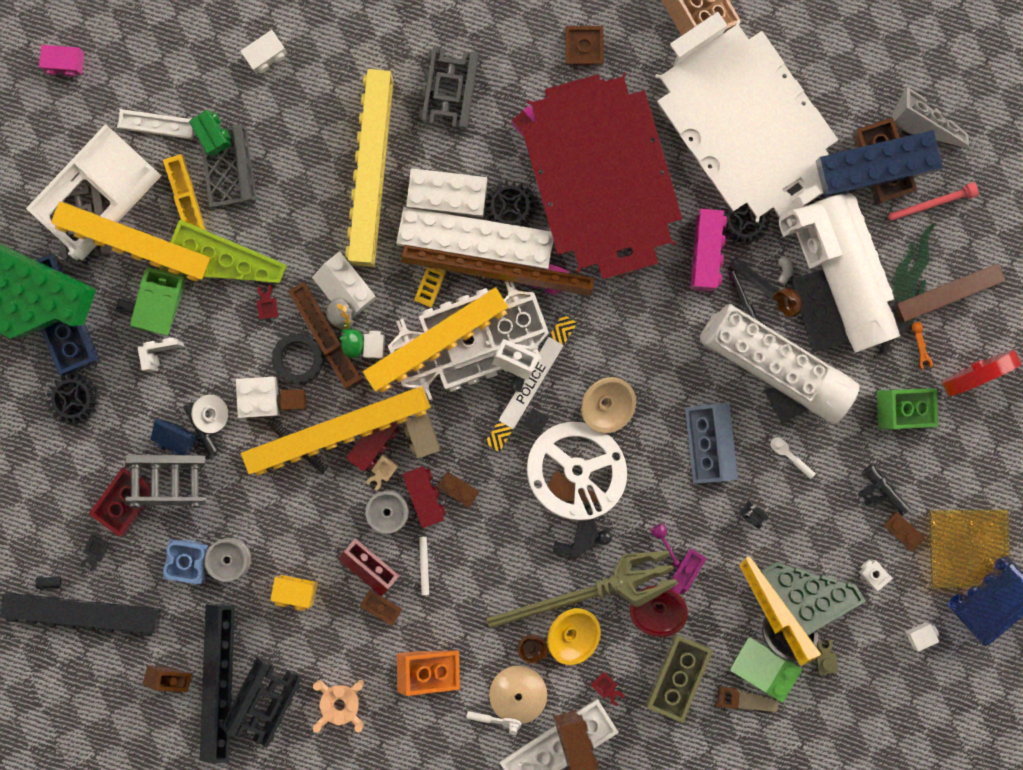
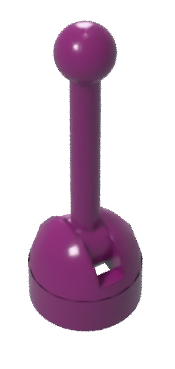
M660 523L650 529L652 535L657 539H662L673 560V566L679 567L680 561L676 559L665 539L667 535L665 524Z

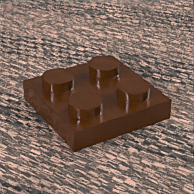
M565 26L566 66L604 65L603 26Z

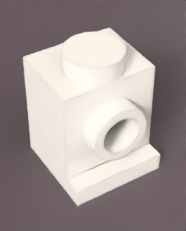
M876 560L866 561L859 571L861 576L876 591H879L893 579ZM874 571H878L876 578L873 577Z

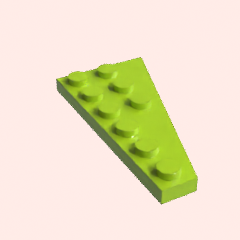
M179 220L170 241L173 244L211 257L204 277L280 283L287 267L282 262L183 220ZM161 265L159 270L169 272V267Z

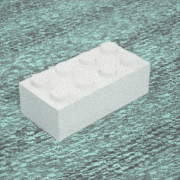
M411 169L406 207L483 219L487 177Z

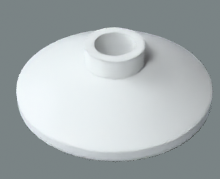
M204 395L194 403L192 420L200 431L215 433L225 426L228 419V409L220 397ZM206 411L209 412L208 417L205 416Z

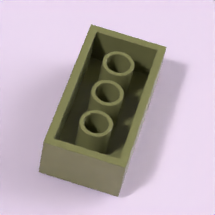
M674 634L645 703L646 707L684 723L713 650L682 635Z

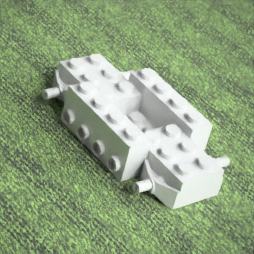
M506 281L509 294L504 299L508 306L507 314L498 320L496 317L490 320L491 324L483 330L478 328L473 331V344H464L462 338L456 342L457 346L450 351L445 349L440 352L441 356L431 362L429 359L423 363L424 367L416 372L412 370L407 373L408 377L401 381L402 386L408 388L423 386L425 393H427L429 400L433 398L429 391V385L439 374L445 390H450V392L461 389L463 384L468 383V385L480 382L479 379L485 376L487 379L498 375L497 372L504 370L492 364L503 339L539 355L538 360L542 359L538 351V345L549 332L535 294L518 291L513 282H510V287L509 282ZM487 288L476 292V296L469 297V295L458 298L459 302L451 304V302L441 304L440 309L435 311L432 308L422 311L419 319L424 332L489 291ZM404 319L396 321L400 332L388 345L390 353L395 352L423 334V332L409 331Z

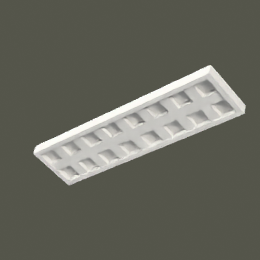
M403 207L396 244L398 246L410 245L548 270L553 237L551 231Z

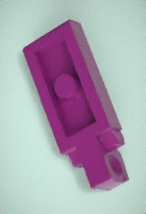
M689 548L671 579H676L678 583L672 587V590L684 595L689 590L707 558Z

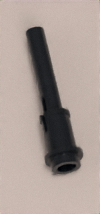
M736 271L729 272V277L743 307L741 311L761 322L757 318L753 305L748 302Z

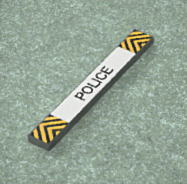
M564 313L560 315L539 350L542 359L537 360L533 372L527 380L525 379L522 391L514 392L485 440L484 444L501 453L579 322Z

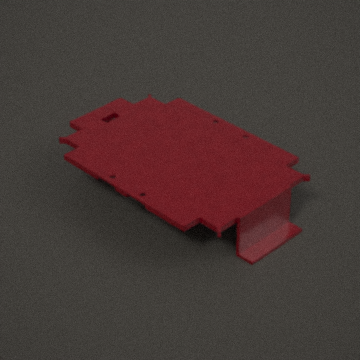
M624 72L622 77L605 81V79L600 80L599 74L544 89L545 99L534 102L527 100V103L532 106L536 121L520 125L557 254L561 255L574 251L578 264L576 273H579L582 268L598 264L602 280L614 276L621 278L638 273L642 268L658 264L654 248L669 243L674 246L676 245V242L671 239L667 224L683 219L646 92L643 90L629 94L624 79L627 74L626 72ZM549 202H552V203H553V205H552L551 207L548 206V203H549ZM632 248L633 255L618 258L617 251Z

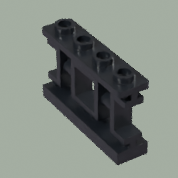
M256 657L221 728L227 735L239 738L244 729L254 732L253 741L267 748L273 741L275 732L282 723L287 708L290 707L296 690L301 686L302 677L297 672L288 669L283 678L274 675L272 672L275 666L262 658ZM264 677L271 680L267 688L260 686ZM278 683L285 685L281 694L274 691ZM261 694L273 697L266 712L254 709ZM246 712L253 715L249 723L242 721ZM260 718L267 720L263 729L257 726Z

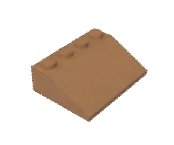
M661 0L681 35H684L717 12L727 24L724 32L736 26V21L740 20L729 0Z

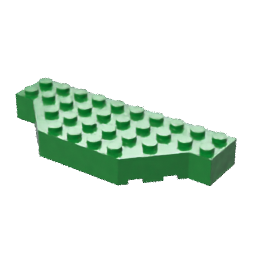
M0 244V334L10 339L24 338L57 321H62L70 326H82L85 324L97 289Z

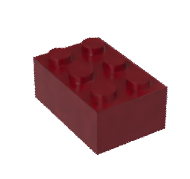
M121 468L88 514L119 537L126 536L147 507V505H141L140 508H130L129 505H124L125 497H131V470L129 468ZM139 475V497H151V483Z

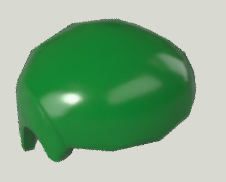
M356 329L341 330L344 333L340 337L343 353L349 358L360 356L364 349L363 335Z

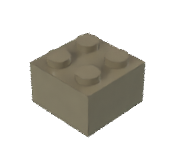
M429 414L405 421L407 426H404V431L407 438L411 437L413 444L410 445L413 456L417 455V458L420 459L442 451Z

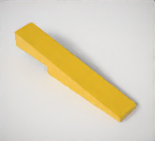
M180 154L163 159L181 220L206 230L184 155Z
M750 557L745 558L739 564V567L775 634L782 631L800 666L814 661L821 655L753 560Z

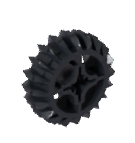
M505 181V187L498 183L499 190L492 187L491 190L494 195L488 193L487 197L491 200H485V204L490 206L485 208V212H491L487 215V219L494 218L492 222L521 227L523 222L528 226L529 222L526 218L533 219V215L529 212L534 213L536 211L535 208L530 207L535 205L536 202L534 200L529 201L534 195L532 193L526 195L529 188L521 190L523 183L515 187L516 181H512V186H509L508 181ZM506 192H514L518 195H515L513 198H507L505 195L502 194ZM497 198L503 205L498 215L494 210ZM522 198L526 203V210L523 215L517 208ZM506 203H514V210H506ZM507 215H513L518 219L514 221H506L502 218Z
M726 202L725 206L727 208H721V211H724V216H727L726 228L722 230V233L724 234L728 231L729 235L726 238L729 240L733 236L734 244L738 239H740V245H744L745 240L748 245H751L752 239L757 243L759 241L758 236L763 238L765 236L763 231L767 232L769 230L765 226L771 223V220L765 219L770 216L769 212L760 216L759 222L756 223V219L753 218L752 211L748 205L744 212L732 211ZM747 214L746 217H748L747 220H749V221H747V222L742 226V224H743L742 220H743V219H740V218H742L743 216H745V215ZM730 217L737 222L736 230L731 225ZM745 227L757 228L754 233L742 234Z
M69 373L67 378L61 375V382L54 380L56 387L50 386L49 388L53 392L46 394L48 397H51V400L46 401V403L52 404L48 410L55 411L53 417H59V422L65 421L68 425L72 422L74 425H78L79 420L85 423V416L91 419L90 411L96 412L97 410L93 406L99 405L95 398L100 397L99 394L93 393L98 389L97 387H91L93 381H87V376L81 377L78 373L74 376L72 373ZM77 383V386L73 387L70 392L63 390L66 386ZM82 389L86 392L87 401H84L82 398ZM68 396H75L74 398H76V401H78L79 403L71 402L72 400H70V397ZM60 397L64 400V409L60 405ZM76 406L83 408L77 414H69Z

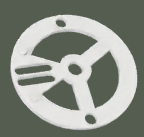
M566 422L551 427L536 440L528 457L527 476L534 495L546 509L566 519L589 520L605 514L618 502L626 486L627 467L621 449L607 433L597 432L583 422ZM567 437H582L596 443L606 454L588 461L581 458H570L555 446L554 443ZM545 453L564 468L566 478L570 482L575 483L574 505L558 499L548 489L542 474V462ZM612 454H619L620 460H614ZM611 465V484L607 492L604 493L588 477L590 472ZM572 467H581L582 474L579 476L574 475ZM535 481L541 482L542 487L540 489L534 487ZM587 486H592L602 509L601 512L595 510L587 491ZM578 489L584 490L593 515L587 514Z

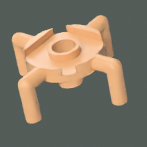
M321 680L316 681L313 689L316 691L320 690L323 693L320 701V710L323 716L313 726V731L319 732L328 721L336 725L346 724L351 721L355 725L354 730L361 732L364 723L356 716L359 709V699L356 693L362 689L364 682L358 680L351 688L345 685H336L328 688ZM338 699L343 700L345 703V708L342 710H338L334 705Z

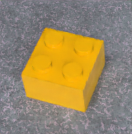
M279 575L275 577L270 601H274L277 606L286 607L287 605H294V609L305 611L314 605L318 582Z

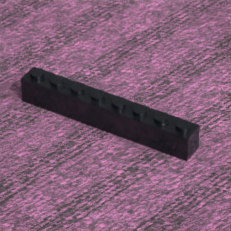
M5 593L2 595L0 618H6L7 622H18L19 619L26 620V624H37L39 621L45 622L46 626H56L58 623L64 624L65 628H76L77 625L83 626L84 630H95L96 627L102 628L103 632H114L115 629L122 630V634H133L134 631L141 632L142 636H152V634L159 632L161 608Z
M223 603L205 604L200 761L210 764L229 762L230 735H227L221 726L231 709L235 605Z

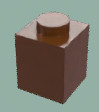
M280 390L281 394L278 395L277 402L278 406H281V410L307 409L306 390Z

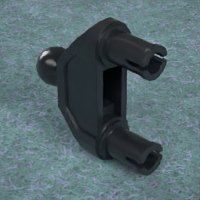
M584 505L587 514L591 516L587 506ZM594 519L578 520L574 543L566 544L555 541L554 546L561 547V549L553 547L552 553L567 555L572 560H576L594 546L595 540H598L601 545H608L612 541V535L607 530L597 532V525Z

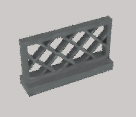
M235 124L233 127L222 128L226 129L228 133L232 132L233 139L230 142L231 146L225 149L222 155L217 154L219 159L214 166L209 164L208 158L210 155L206 154L201 145L209 207L215 208L243 202H256L247 127L242 124ZM230 149L235 152L236 156L232 163L225 159ZM222 161L230 165L224 174L217 170ZM233 168L238 171V177L234 182L227 177ZM215 171L222 176L216 185L211 182V176ZM225 179L232 183L227 192L219 188ZM235 187L240 189L241 198L233 199L229 196ZM219 190L224 194V197L220 202L214 203L213 196Z

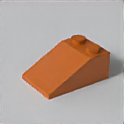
M458 650L397 653V692L405 696L460 690Z

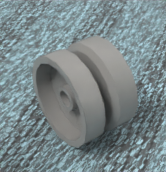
M383 491L375 494L369 500L365 516L372 529L379 533L390 534L400 530L406 524L410 509L408 502L401 494L395 491ZM386 508L391 511V514L388 516L384 515Z
M224 538L213 543L205 555V566L208 573L214 579L222 582H231L243 576L251 565L249 547L237 538ZM230 557L231 561L227 563L226 559Z

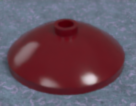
M657 586L646 587V588H644V589H642V590H640V591H644V590H647V589H651V588H654V587H657ZM669 589L641 606L630 604V617L634 625L645 634L655 637H667L676 634L684 627L688 618V608L682 596L676 591Z

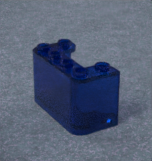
M1002 556L994 562L995 572L993 574L990 572L984 576L981 584L971 587L967 591L968 594L966 596L963 594L960 596L958 594L954 595L947 605L983 646L991 644L1023 617V571L1008 556Z

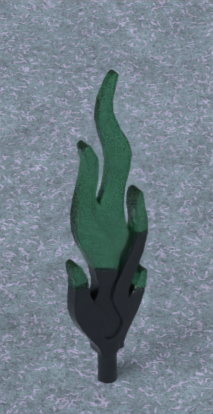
M935 223L928 226L920 237L919 254L913 268L908 272V266L915 254V244L913 242L910 244L908 254L897 268L894 276V305L915 297L917 281L929 262L928 237L935 227ZM926 280L920 283L916 296L925 292ZM893 306L891 312H893L899 334L901 335L913 324L915 318L901 323ZM896 338L882 343L879 354L886 356L890 344Z

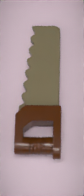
M719 686L718 699L715 702V706L776 712L778 710V700L769 699L767 696L763 698L762 695L757 696V694L752 695L750 692H741L734 687ZM726 691L731 693L730 704L725 703Z

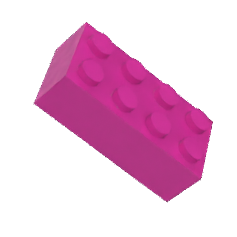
M700 209L696 215L690 290L714 292L722 283V274H719L720 266H723L724 255H721V249L725 245V235H722V230L726 228L727 216H724V211Z

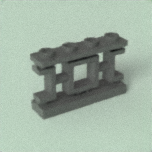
M433 46L432 51L428 53L427 62L430 63V69L425 72L427 88H423L422 100L425 101L424 107H420L419 118L422 119V124L434 125L435 116L453 119L452 128L468 131L479 54L478 52L471 51V53L463 51L462 60L444 58L445 48L439 49ZM439 56V64L448 65L447 73L437 72L436 80H434L436 59ZM469 60L466 84H463L464 77L454 75L456 66L466 67V61ZM441 79L459 82L456 98L438 95ZM431 93H434L433 100L442 102L441 111L431 109L430 117H428ZM461 97H464L460 121H457L458 113L449 112L450 103L460 105Z
M83 180L85 190L74 191L66 199L74 198L75 207L100 216L107 209L105 196L87 180ZM92 195L94 206L91 204L83 205L82 196ZM70 230L66 232L68 236H74L75 233ZM61 241V247H59L61 258L67 262H72L75 259L68 254L70 250ZM105 244L102 247L97 245L94 248L95 256L114 255L113 246Z

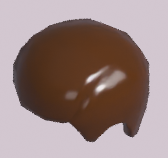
M786 288L774 293L773 301L778 302L777 310L783 312L789 318L800 313L802 301L797 291Z
M531 634L520 640L517 652L520 659L524 662L537 664L542 659H546L548 647L545 640L540 636Z

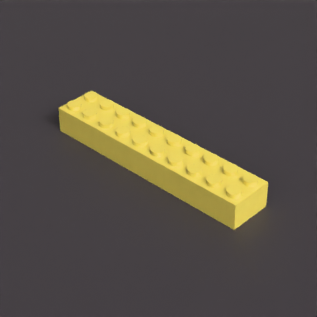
M368 69L367 75L363 77L365 94L361 96L363 113L360 112L359 124H361L362 129L361 132L358 131L357 143H359L360 149L359 151L356 150L355 155L358 169L354 170L353 174L356 188L352 189L351 200H353L354 208H350L349 219H351L352 227H348L347 233L350 246H346L345 257L351 265L375 267L394 82L391 71Z

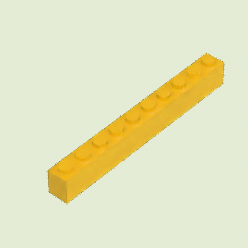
M423 386L249 449L242 452L241 455L248 474L255 473L258 476L266 473V468L273 466V469L285 466V461L290 460L291 463L302 459L301 455L308 453L310 457L320 453L319 449L326 447V450L337 447V442L342 440L345 444L355 440L354 436L361 434L364 437L372 434V429L378 427L380 430L391 427V422L397 421L400 424L408 421V416L413 414L416 417L427 414L426 410L431 407Z

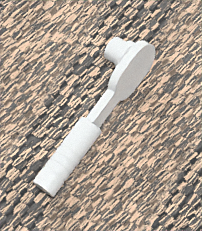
M779 437L772 439L770 445L776 453L786 455L810 479L814 477L816 473L789 451V446L784 440Z
M469 711L467 713V719L502 724L504 727L509 728V734L516 735L518 729L521 728V722L516 719H499L490 715Z

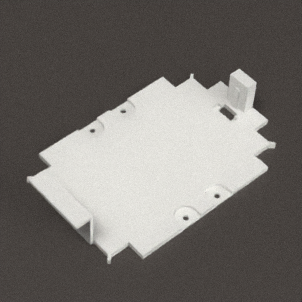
M717 12L670 43V46L677 54L673 64L674 67L662 75H655V78L660 79L670 93L659 99L657 103L732 211L747 203L756 216V223L759 222L760 216L772 208L780 218L792 210L804 207L823 194L815 161L821 156L829 155L826 148L837 142L838 139L803 92L804 90L798 81L789 72L784 61L763 31L748 39L739 26L740 20H737L736 26L723 34L727 24ZM799 182L803 189L791 196L787 190Z

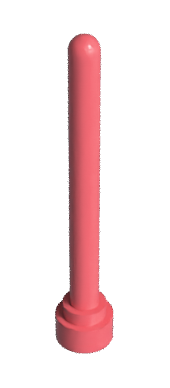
M974 182L966 184L960 191L890 213L888 219L893 221L963 197L969 199L978 197V188Z

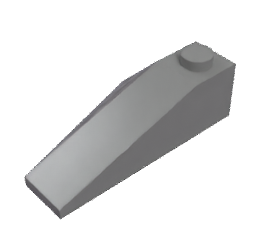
M906 87L893 111L892 118L897 129L914 135L934 130L936 140L965 148L969 146V135L953 121H946L940 114L941 111L937 108L935 110L931 109L925 104L927 100L923 96Z

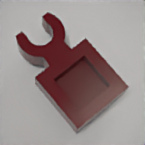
M268 285L267 293H263L262 287L259 286L257 291L262 296V300H256L259 320L279 317L277 298H271L273 293L272 286Z
M605 671L590 684L604 699L609 695L610 701L614 706L618 705L614 700L615 696L619 695L621 698H625L621 691L615 690L618 686L617 683Z

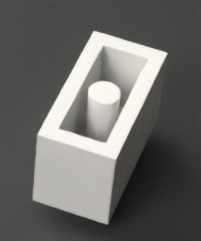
M273 30L241 50V53L254 72L258 74L259 72L267 71L272 63L283 60L287 51Z
M503 339L492 364L527 380L533 372L539 355Z

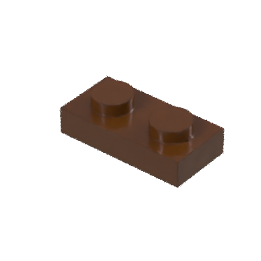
M449 471L446 472L437 486L469 508L480 492Z
M896 511L882 525L910 552H913L925 539Z
M369 589L360 604V607L393 626L403 610Z

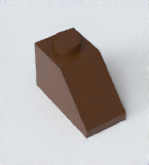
M147 665L143 684L159 691L188 692L192 673L164 666Z

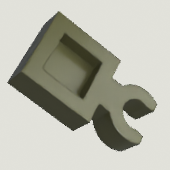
M827 639L828 645L824 648L820 640L817 643V648L821 650V655L816 658L819 675L838 673L836 653H830L833 646L830 639Z

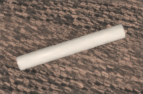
M419 537L422 595H429L427 537Z

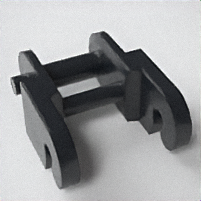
M878 483L866 486V489L859 491L858 496L864 498L865 505L873 504L875 506L882 504L883 500L885 502L888 500L887 495L874 496L875 488L877 490L881 488Z

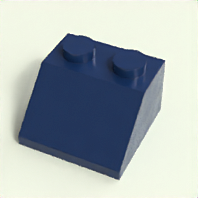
M156 418L150 440L155 442L154 446L165 450V448L172 450L171 454L189 456L198 439V435L165 419Z

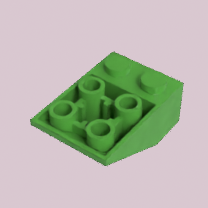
M146 267L130 327L168 336L185 290L184 276Z

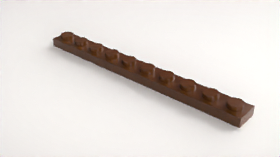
M410 245L404 246L401 256V262L410 265H419L592 296L595 279Z

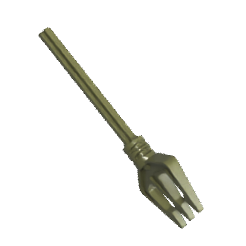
M669 551L624 554L617 564L614 575L610 576L608 580L606 578H603V581L596 580L594 586L488 617L489 628L596 596L604 599L606 595L612 596V593L620 594L621 597L633 606H641L678 583L676 579L664 580L657 587L636 592L635 588L655 577H662L674 570L672 565L657 566L650 570L631 571V567L650 560L657 563L669 557Z

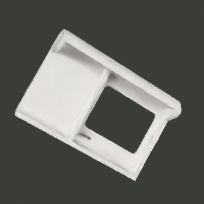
M105 124L26 209L70 250L68 254L76 261L78 259L83 261L97 244L93 243L94 239L88 237L85 240L79 238L77 241H73L66 233L55 229L56 225L51 224L50 215L56 210L59 201L63 202L83 180H87L110 201V206L100 216L118 223L159 180L161 175Z

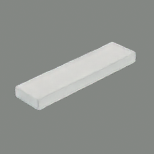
M120 109L118 129L194 140L195 134L189 123L191 119Z

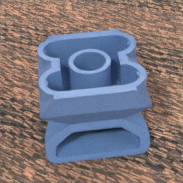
M169 539L166 563L163 568V578L193 584L205 582V555L208 545L196 541Z

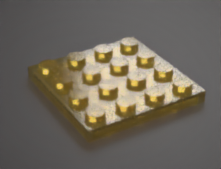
M1007 509L929 510L932 588L1010 587L1009 520Z

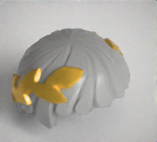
M336 298L328 305L326 315L328 321L333 326L339 329H348L354 322L350 314L353 312V309L349 308L347 301H344V299Z

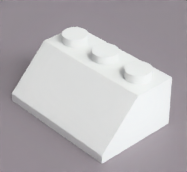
M340 251L325 262L312 277L331 302L336 298L347 301L349 308L353 309V312L350 313L352 315L351 319L378 299Z

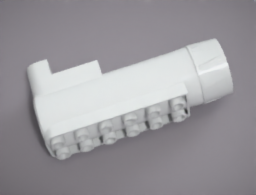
M852 193L838 194L814 204L792 210L781 216L779 227L783 237L797 234L809 269L822 265L841 315L845 332L854 352L856 353L899 337L900 334L893 312H891L887 303L894 299L892 289L887 282L885 271L881 266L878 253L867 230L857 198Z
M731 304L726 305L720 312L714 313L700 335V341L705 347L723 355L832 424L837 423L844 417L859 392V384L843 372L821 361Z

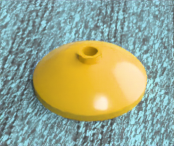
M574 608L563 612L555 619L548 632L547 645L550 654L558 662L565 665H575L585 661L598 646L601 635L599 622L592 613L585 609Z

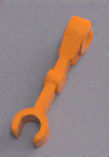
M914 322L911 324V328L915 334L919 350L918 366L921 370H924L923 362L927 361L928 367L931 368L933 362L926 353V344L922 335V323Z

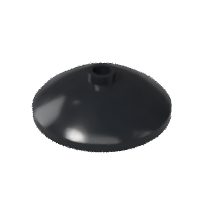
M765 616L762 624V634L767 647L777 657L786 661L797 662L787 640L783 638L784 634L782 631L775 634ZM817 631L808 635L815 647L818 643Z

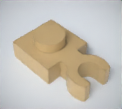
M382 455L371 470L375 475L370 476L366 484L369 485L372 480L376 481L377 486L375 490L377 491L382 485V479L387 482L399 465L385 455Z

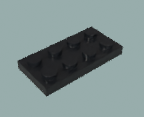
M820 270L791 279L793 290L797 291L801 297L802 308L800 312L812 352L850 342L824 271Z

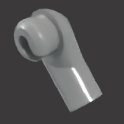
M781 257L778 264L782 267L783 273L777 282L785 286L793 275L794 270L792 260Z

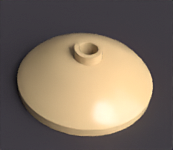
M616 377L601 379L595 382L583 397L581 404L583 419L590 428L597 432L611 433L624 427L633 416L636 407V396L632 387L622 379Z
M517 665L505 668L497 674L491 684L489 693L490 703L494 712L501 719L511 718L519 720L521 724L528 723L536 719L546 705L547 689L545 682L536 671L529 667ZM518 693L522 695L520 700L515 699V695Z

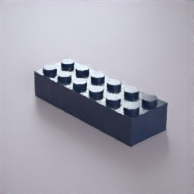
M934 130L821 156L815 161L824 198L935 173L943 168Z
M49 254L36 260L65 274L58 256ZM57 321L41 329L59 375L67 376L69 373H75L101 362L86 324L70 326L62 321Z

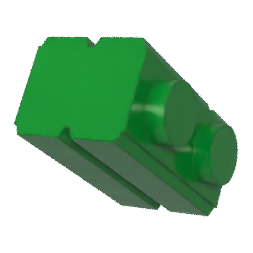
M205 110L199 116L189 120V123L206 154L213 157L231 146L229 142L231 137L227 130L222 129L219 124L222 121L218 114Z

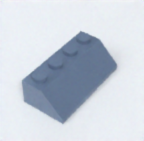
M730 403L686 407L693 484L737 480Z

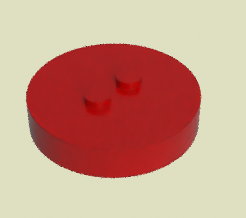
M1013 349L984 361L978 360L970 364V367L946 378L941 383L948 397L998 378L1019 367L1022 363L1016 350Z

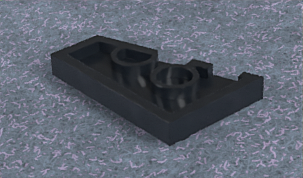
M776 388L763 390L781 424L809 410Z

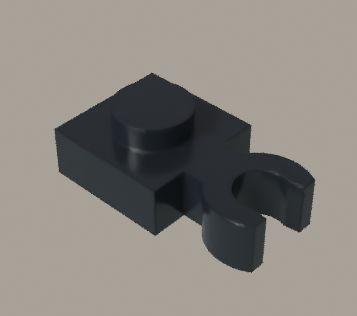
M91 535L83 552L88 557L81 562V567L84 568L86 563L90 562L92 565L90 571H95L97 568L96 560H103L110 542Z

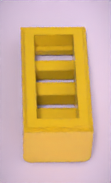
M427 267L414 301L432 308L445 278L446 271ZM430 272L440 275L439 279L429 275ZM427 279L436 282V286L427 283ZM424 286L433 289L434 292L431 293L424 290ZM421 293L430 296L431 300L420 297Z

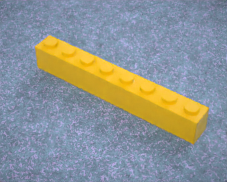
M61 201L57 205L51 224L56 225V230L65 233L67 230L75 232V237L83 240L86 237L94 239L93 243L102 247L105 244L113 246V251L121 254L124 251L131 253L130 257L142 261V258L150 260L149 264L160 268L161 265L169 267V272L178 275L180 272L187 274L186 278L196 282L198 279H203L211 258Z
M495 287L372 365L363 373L375 392L380 391L383 393L391 388L390 384L397 380L399 383L408 377L407 373L414 370L416 372L423 368V363L430 359L432 362L441 356L440 352L447 349V351H450L456 347V342L463 338L465 341L474 335L473 331L480 328V330L488 327L491 324L490 320L495 317L498 320L505 316L508 306Z

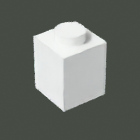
M369 331V334H364L363 357L383 359L385 336L381 335V331Z
M927 622L905 632L913 649L918 652L939 642L937 638L939 636L938 630L934 625Z

